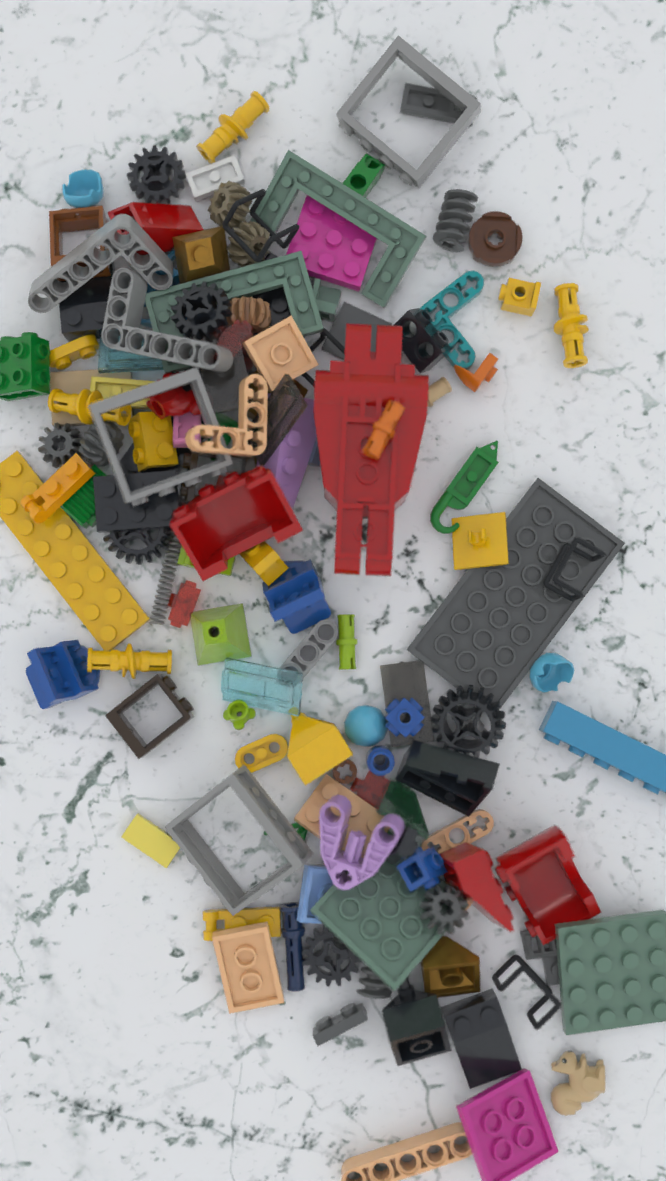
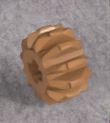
M252 296L233 298L230 301L232 306L229 309L232 312V316L225 317L229 323L228 329L233 330L235 333L254 335L269 328L271 323L269 303L261 298L256 299Z

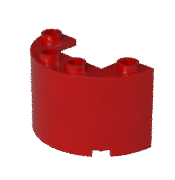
M263 465L238 474L237 471L229 473L222 479L223 482L215 486L208 484L198 491L199 496L172 512L174 517L170 521V526L202 581L227 570L228 559L273 536L280 543L303 531L272 471L264 468Z
M557 825L547 828L495 858L498 866L494 870L502 884L508 883V885L504 886L507 895L512 902L517 900L528 921L524 922L532 938L538 936L543 945L556 939L555 924L588 920L602 913L593 893L581 878L572 858L575 857V854L567 837Z

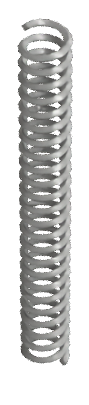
M179 495V499H180V500H179V505H180V506L185 505V504H183V503H180V502H184V498H182V497H185V496H180V495ZM174 531L169 532V534L174 536V539L178 540ZM176 540L167 543L170 547L165 556L168 558L163 559L167 563L162 564L165 568L161 569L163 573L160 574V577L164 579L158 580L162 584H158L157 586L160 589L156 590L161 595H155V598L159 600L153 601L157 605L152 606L153 609L158 611H151L156 616L150 617L151 620H154L149 622L150 625L165 624L164 621L159 619H166L161 614H166L167 611L163 609L169 607L162 603H170L169 600L164 598H170L171 596L166 593H171L172 590L165 587L172 588L173 585L167 582H174V579L169 577L176 576L168 572L177 571L175 568L169 567L178 566L177 563L171 562L178 561V558L170 556H179L180 554L172 551H180L181 549L174 546L181 545Z

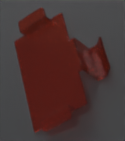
M238 319L229 329L221 325L219 327L221 330L220 334H217L215 331L212 333L216 338L220 339L216 345L228 348L232 352L233 358L244 347L242 343L254 335L250 332L253 327L246 320L241 323ZM216 352V354L214 355V358H215L216 360L218 359V353H217V352Z
M186 580L185 584L181 583L177 594L171 593L170 603H167V606L172 607L168 620H171L170 625L181 628L182 624L188 626L201 589L196 588V583Z
M369 770L364 780L355 778L350 790L355 793L357 792L356 795L375 807L389 780L384 778L385 775L378 776Z

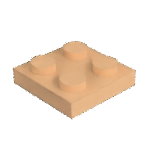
M292 316L242 343L257 371L266 380L269 392L276 390L319 365Z

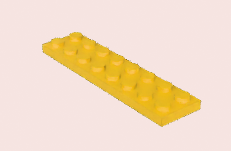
M16 451L0 463V517L103 650L111 651L151 619L72 518L61 507L43 523L37 524L32 520L30 512H26L20 502L24 496L33 494L44 482L22 454Z

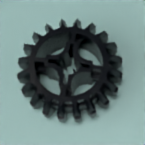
M165 527L160 528L155 541H153L150 535L151 529H144L143 533L146 538L136 531L128 530L123 531L121 537H119L118 531L110 532L109 535L103 537V540L106 543L113 542L109 545L108 550L114 552L118 549L116 558L122 559L126 555L125 562L131 564L135 556L136 564L142 565L143 556H145L148 563L153 562L151 555L153 553L158 558H161L163 555L159 549L162 547L168 551L169 546L164 542L166 539L174 541V536L167 534L168 531H173L172 528ZM136 539H141L147 545L146 548L140 550H133L124 546L128 541L132 542Z
M472 684L468 686L467 692L460 685L457 687L456 693L449 689L446 693L447 697H439V704L433 708L436 714L431 717V722L435 723L432 727V732L440 733L436 741H445L444 749L449 750L452 747L455 752L460 751L466 755L473 753L474 757L479 758L480 750L485 755H488L490 747L497 748V740L503 739L504 733L501 730L506 728V722L502 721L505 718V712L497 711L501 707L500 701L491 703L494 697L493 693L485 697L483 696V687H480L478 693L473 692L474 687ZM467 703L473 704L475 706L473 708L468 709L462 707L459 704ZM447 712L453 716L452 719L457 724L454 732H452L447 723ZM483 712L487 714L490 720L491 729L489 732L480 721ZM474 717L473 723L470 722L462 728L464 721ZM472 736L475 740L463 739V737Z

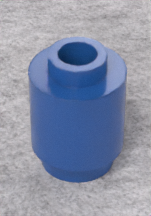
M381 745L374 746L366 755L367 766L373 774L384 776L393 770L395 759L387 747ZM379 754H382L385 758L381 764H377L374 761V758Z

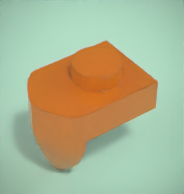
M489 353L474 374L457 365H454L453 368L460 380L468 388L476 392L484 380L489 383L498 369L494 366L498 358Z

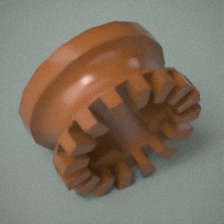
M346 759L333 767V776L339 783L349 784L356 778L357 768L350 759ZM349 764V770L353 772L352 775H346L344 779L340 778V772L337 771V768Z

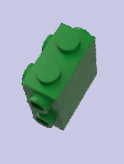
M24 332L21 334V337L16 338L11 336L1 337L0 399L13 401L49 395V341L38 337V334L33 332Z

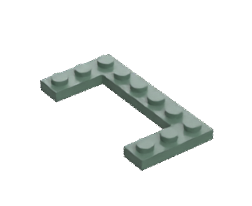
M288 150L255 213L276 234L300 190L387 244L388 247L361 292V294L385 308L427 236Z
M302 251L171 286L166 290L146 293L145 297L153 331L184 337L183 333L181 334L171 318L174 315L171 306L178 305L175 297L184 296L183 288L188 291L192 290V283H195L197 287H201L203 281H206L209 287L216 283L219 289H224L230 301L233 298L249 297L283 287L290 314L303 337L324 331ZM167 343L166 346H165V352L168 351V348H169V344H168V343ZM161 360L165 374L192 368L189 365Z

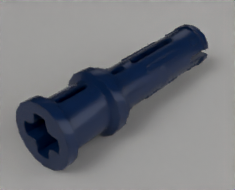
M299 902L279 905V910L282 912L283 928L280 931L282 937L285 938L287 990L293 992L305 989L302 937L306 931L302 923L297 921Z

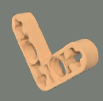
M251 374L240 382L238 428L197 425L186 433L185 441L188 448L199 453L245 457L257 456L263 453L267 445L268 386L266 380L261 375ZM253 383L255 387H258V391L253 393V389H249L248 385ZM253 399V401L258 400V402L248 403V400ZM249 408H253L258 412L259 419L257 423H252L247 418ZM247 428H248V429L258 428V431H256V432H253V430L247 431ZM200 433L201 437L210 438L213 436L212 441L200 443L198 440H195L194 436ZM223 433L230 435L233 443L230 449L224 448L220 442ZM252 439L253 442H257V447L252 448L251 445H248V440Z
M483 809L474 810L469 817L465 815L424 838L420 847L426 850L428 849L427 844L432 842L434 845H440L437 848V852L442 853L465 842L471 844L491 832L494 826L493 818ZM478 815L482 818L487 817L486 827L481 829L479 826L471 829L475 834L470 837L469 831L463 823L467 821L468 825L471 826L477 822L475 817ZM454 828H460L464 831V839L460 843H453L449 839V833ZM468 900L467 902L469 905L466 907L465 910H467L471 906V903Z

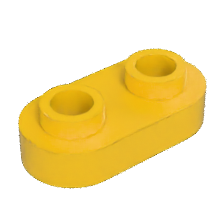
M82 336L50 351V367L63 370L70 367L75 360L80 358L89 359L97 354L96 351L100 347L96 336Z
M279 734L267 735L241 747L235 755L236 766L240 768L245 764L251 773L269 766L285 757L288 751V743ZM272 742L279 744L280 749L278 752L270 750L269 746ZM247 753L254 755L255 760L253 763L249 764L245 761L244 757Z

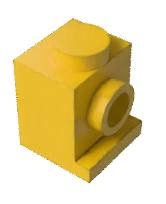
M509 278L506 285L501 284L498 295V300L502 301L500 310L532 317L537 306L541 282L532 283ZM515 292L523 293L524 296L518 297Z

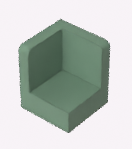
M315 278L313 293L320 317L323 320L334 322L341 290L321 286V279Z

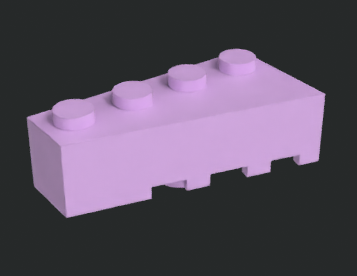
M268 393L267 445L264 452L258 455L256 467L263 465L264 468L272 471L289 505L293 508L317 437L314 420V400L287 394Z

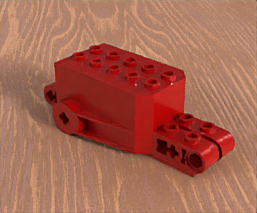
M346 323L344 361H330V371L316 370L314 389V420L324 486V498L337 511L334 574L360 575L361 550H366L365 575L391 577L394 513L405 502L410 491L427 418L428 375H415V365L401 364L402 326L377 325L375 352H370L371 324ZM392 400L401 404L405 410L393 430L395 431L393 438H389L379 460L365 455L362 450L372 435L374 423L379 421L388 401ZM362 519H367L366 544H361Z

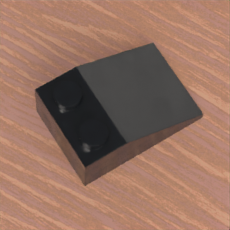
M114 261L110 264L111 276L91 278L59 303L61 330L68 342L86 335H95L96 339H102V329L111 280L115 272Z
M493 988L441 1007L470 1089L522 1070L506 1020Z

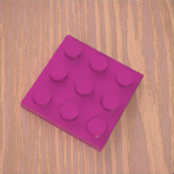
M307 195L297 222L299 230L290 242L286 255L302 251L309 276L360 292L377 238Z
M528 1069L516 1072L456 1106L482 1181H511L559 1152L532 1075Z

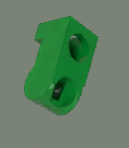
M366 153L360 162L355 165L343 184L366 198L379 181L385 169V164Z

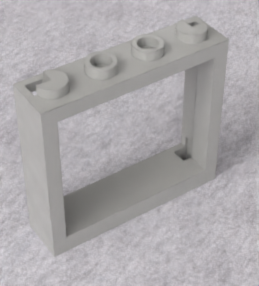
M398 35L336 115L340 122L338 126L348 136H351L353 133L360 139L358 143L367 152L371 153L373 150L380 156L379 161L385 164V167L390 170L394 167L400 172L399 177L403 182L408 183L410 186L414 184L420 188L481 113V103ZM397 57L463 111L462 115L417 170L351 116Z
M197 367L88 406L124 503L132 502L133 506L149 501L147 495L158 492L159 496L176 491L174 486L184 482L186 487L201 482L200 476L211 473V476L215 477L228 472L226 466L233 464L230 455L216 454L218 460L130 492L101 414L190 384L204 424L219 426ZM222 435L220 438V442L222 446L227 449L226 443Z
M245 764L165 826L172 836V840L179 845L186 854L188 861L195 866L205 883L212 888L222 905H225L232 916L304 866L314 854ZM229 787L234 790L288 860L286 864L246 893L242 891L188 821L191 816Z

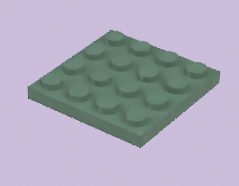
M384 860L375 875L351 889L342 890L333 884L310 909V912L393 992L443 935L437 934V925L430 930L427 928L428 923L431 922L430 918L422 920L420 917L421 914L427 912V910L420 908V903L427 901L424 894L427 891L433 893V888L426 891L424 887L410 892L397 868V865L403 862L402 860L394 864ZM439 877L441 883L438 885L443 891L447 884ZM451 888V894L453 895L455 891ZM460 896L457 898L459 901L464 900ZM444 904L439 912L445 915L449 907ZM469 904L462 907L461 909L465 910Z
M664 909L555 924L562 1027L565 1035L666 1021V911Z

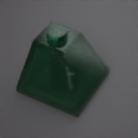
M389 778L374 806L376 812L382 816L388 814L398 815L404 821L405 828L411 827L419 832L418 836L427 840L429 832L415 791L410 789L411 787Z

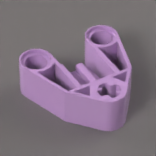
M334 795L320 809L321 856L333 884L339 889L348 890L375 875L403 835L405 824L401 817L396 814L384 816L373 831L364 858H361L367 836L363 835L361 831L355 832L351 830L346 849L343 851L342 847L349 826L348 821L352 806L347 797ZM331 806L338 808L341 816L333 814ZM384 826L391 827L395 835L387 834Z

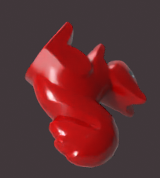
M182 372L166 373L163 375V379ZM184 386L150 397V400L146 402V405L161 420L169 416H182L189 412L192 415H201L192 389L186 392L183 389ZM206 390L207 395H208L209 400H210V403H211L212 408H213V406H214V399H213V397L211 396V394Z

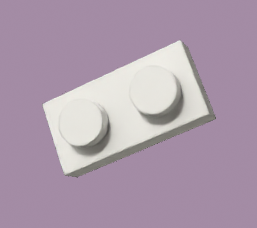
M235 155L185 173L195 201L214 195V190H218L221 183L226 184L228 181L236 182L239 185L245 183Z

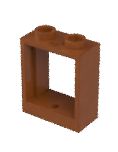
M103 205L49 211L51 267L66 256L63 255L62 233L100 229L108 222ZM100 246L101 251L108 250L105 246ZM77 262V263H76L77 265H79V266H81V267H86V266H88V265L85 264L84 262ZM110 264L93 278L111 276ZM56 278L58 281H67L63 278Z

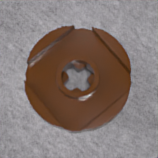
M492 211L485 213L474 222L469 232L468 246L476 262L490 267H500L513 261L522 244V231L520 226L511 220V216L504 212ZM494 233L497 234L499 239H502V242H499L497 245H493L488 240Z

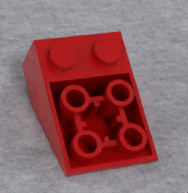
M131 202L107 212L110 220L119 214L131 216L163 252L173 249L172 237L204 230L191 205ZM117 230V232L122 235L129 234L127 230ZM144 250L136 251L140 255L148 254V252Z
M467 842L439 853L447 870V873L444 874L445 881L456 891L460 890L461 895L491 922L509 932L514 931L511 923L514 919L509 906L503 902L501 896L503 888L498 878H494L491 870L493 861L490 854L484 851V849Z

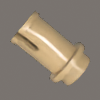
M441 377L429 386L428 407H432L433 402L452 391L445 377Z

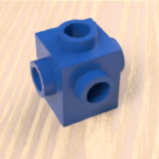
M404 697L400 701L395 698L384 709L387 712L384 718L389 721L385 726L396 737L400 733L405 738L408 734L413 737L424 726L421 721L425 717L420 713L423 708L413 698L409 701ZM404 712L410 715V720L407 723L400 721V715Z
M418 847L411 857L407 856V860L397 865L410 892L424 887L426 891L441 883L439 877L447 873L444 861L434 847L426 850Z

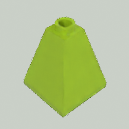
M243 603L189 612L198 666L252 657ZM218 627L220 633L217 637L213 638V631Z

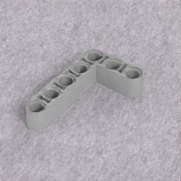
M119 214L35 279L31 284L28 305L37 313L50 311L121 255L151 287L156 290H166L173 282V263L131 216ZM124 229L127 230L129 234L122 235L118 233L117 230ZM105 246L106 248H108V250L101 251L96 247ZM144 250L148 252V254L140 255L136 251ZM77 262H84V263L87 264L88 266H86V267H81V266L77 265L76 263H77ZM158 270H162V271L166 272L167 274H165V275H158V274L155 273V272L158 271ZM56 278H63L67 282H59ZM40 293H41V294H44V295L47 296V297H46V298H42V297H39L37 294H40Z
M125 267L119 268L114 272L102 329V341L106 347L217 372H225L230 369L233 364V355L226 347L140 329L148 283L138 272ZM168 343L169 348L168 351L165 352V346ZM193 347V354L189 357V351ZM216 352H217V353H218V359H217L216 363L214 364V362H213V357H214V355H215Z

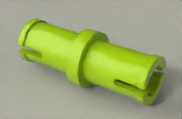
M354 614L337 615L339 639L336 640V645H339V670L356 669L355 645L358 644V641L355 639Z

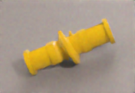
M253 91L250 95L251 98L242 106H239L232 116L221 114L218 119L220 127H217L205 142L196 145L199 153L210 164L216 162L215 158L222 151L228 149L232 142L235 144L239 142L238 136L247 140L248 136L245 130L250 128L263 112L267 113L269 111L268 103L258 92Z
M564 283L554 289L555 295L558 296V315L560 320L554 324L553 329L557 335L562 336V346L565 352L563 366L566 368H578L588 363V358L584 356L583 334L587 333L589 328L586 325H580L588 321L587 315L580 314V306L578 305L576 294L579 288L575 283Z
M55 388L49 394L48 407L51 412H68L71 415L78 416L82 423L91 425L94 422L88 406L104 399L98 390L91 392L85 388L79 394L64 393L62 389ZM131 404L101 414L103 421H114L118 425L126 426L131 419Z
M131 643L127 644L125 651H93V648H88L87 672H92V670H122V677H125L129 670L132 679L136 678L137 671H167V674H171L172 650L167 652H150L146 650L134 652Z

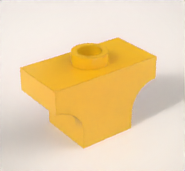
M265 541L239 554L268 586L288 569V566L282 561L280 556Z

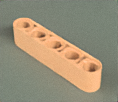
M462 1122L453 1123L350 1157L342 1164L341 1181H399L468 1158L472 1155L468 1140L460 1145L454 1142L459 1136L466 1137ZM432 1145L441 1147L437 1153L427 1151ZM405 1154H412L414 1156L410 1162L402 1161L401 1157ZM378 1163H385L388 1166L383 1171L374 1169V1166ZM351 1172H358L361 1175L355 1180L347 1177Z

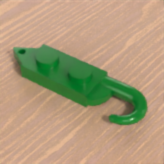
M498 441L481 448L476 447L437 501L430 514V522L436 531L450 534L459 528V523H455L451 527L443 526L440 523V516L447 506L455 510H463L469 505L499 463L497 461Z

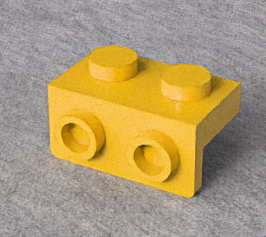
M152 411L139 412L130 419L128 431L130 437L133 438V461L137 464L139 472L149 468L174 467L179 464L177 451L173 446L171 416L161 420Z

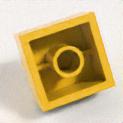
M297 706L289 709V714L292 717V729L287 758L305 785L353 755L352 750L334 723L308 717L306 714L301 713Z

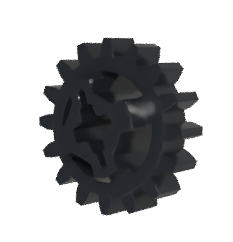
M153 145L152 152H148L144 147L142 148L144 155L140 156L135 153L136 163L128 164L132 171L127 173L128 180L131 181L129 186L132 191H136L135 194L139 200L144 197L146 203H151L152 200H155L156 203L161 204V200L165 199L170 204L171 195L176 198L179 197L177 188L184 189L185 187L182 181L186 179L185 171L182 170L184 168L182 160H177L175 152L169 155L168 149L165 146L161 152L158 151L156 145ZM173 169L174 176L173 180L171 181L169 176L172 174L171 170ZM141 171H143L144 175L142 176V182L140 183V173Z
M206 281L202 282L201 287H197L195 283H192V290L188 291L183 288L184 296L175 297L178 305L171 306V310L174 313L171 318L181 334L184 333L186 338L191 339L194 335L196 340L200 341L202 335H206L209 340L211 339L212 332L221 333L219 328L221 325L228 326L229 323L225 317L232 316V312L229 309L232 304L224 289H219L216 283H213L210 287Z
M324 924L322 932L314 928L313 934L315 937L307 936L305 942L309 947H303L302 953L308 955V957L303 959V965H310L307 974L312 975L316 973L315 982L317 983L322 978L326 979L327 987L330 986L332 980H335L336 984L341 986V978L343 977L351 981L350 972L358 973L359 967L355 962L362 961L346 945L334 940L336 936ZM323 939L324 944L322 948L313 953L316 945ZM329 944L331 945V949H333L334 953H337L335 959L336 965H334L333 960H331V957L327 956ZM350 957L349 963L341 970L342 962ZM323 965L330 969L331 972L324 971L319 966Z

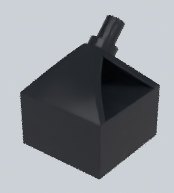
M407 976L397 989L398 995L382 1009L389 1042L397 1066L452 1051L437 995L414 990V986L410 984Z

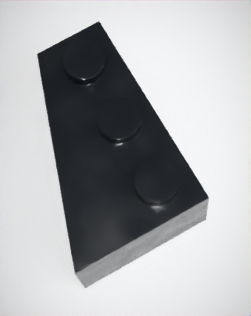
M414 740L403 756L395 780L469 817L493 789L500 764Z

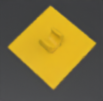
M505 512L452 518V526L455 523L460 525L455 532H452L454 570L509 564Z

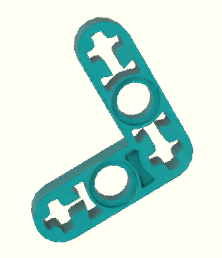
M476 271L464 273L420 308V310L422 309L431 314L437 310V306L440 307L441 310L435 314L434 322H431L437 331H450L454 336V340L448 345L454 348L457 342H459L460 345H458L457 350L462 355L466 353L469 355L467 358L468 363L457 361L459 355L455 349L452 353L449 352L445 358L453 367L457 365L466 370L472 367L476 358L475 352L449 318L481 293L484 279ZM467 280L470 282L475 280L477 282L476 289L470 287L462 295L461 290L466 287ZM447 294L455 295L458 299V304L454 307L446 306L443 302L444 296Z

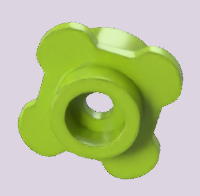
M237 699L230 703L227 710L223 713L224 719L231 721L236 730L243 729L245 723L256 716L255 710L249 708L243 699Z

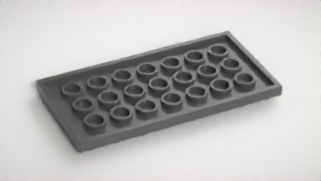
M539 478L535 480L506 518L509 564L467 569L406 649L455 688L461 685L464 691L467 692L468 686L472 684L474 687L473 692L478 693L480 687H483V696L486 697L488 694L493 693L494 697L491 703L500 701L501 707L583 600V598L575 601L567 600L547 589L543 584L562 546L566 543L571 544L574 538H581L606 553L604 558L592 562L572 552L558 578L581 591L585 597L625 544ZM577 543L576 547L591 556L597 555L595 552ZM551 578V580H550V582H549L551 585H553V586H555V587L561 589L562 591H564V592H566V593H568V594H570V595H574L573 593H571V592L565 590L564 588H562V587L556 585V584L553 582L552 578Z

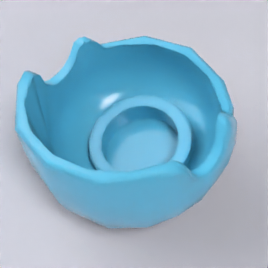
M93 170L72 172L69 174L68 185H62L64 200L74 208L96 206L104 195L101 176Z
M545 653L534 662L529 676L533 687L545 693L551 690L558 691V684L561 682H571L575 670L573 663L557 653Z
M369 705L357 706L348 713L344 721L345 734L352 743L371 747L385 738L388 731L385 725L388 722L384 718L385 715L377 707Z

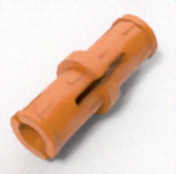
M392 400L388 401L379 421L374 423L372 435L362 450L365 455L379 460L389 438H393L395 434L393 430L405 410L401 404Z

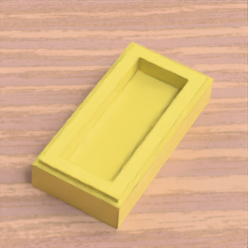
M139 813L136 814L121 838L165 868L169 866L180 849L179 845L172 840L170 834Z

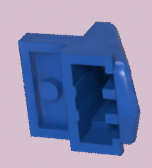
M311 559L308 561H283L288 566V569L269 586L265 582L262 583L263 593L269 602L271 616L275 622L282 619L292 634L305 630L331 616V610L325 599L321 580Z
M78 640L61 641L54 646L34 648L27 653L31 665L26 668V675L41 709H48L64 701L78 699L99 689L100 670L87 672L88 649L80 645Z

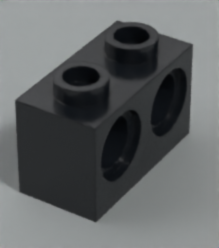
M420 308L408 310L393 326H402V352L415 365L418 372L423 373L431 370L452 348L448 345L449 340L446 335L439 330L437 331L432 325V319L429 314L422 309L420 310ZM411 322L416 325L415 335L410 331ZM427 343L433 346L432 356L427 353Z

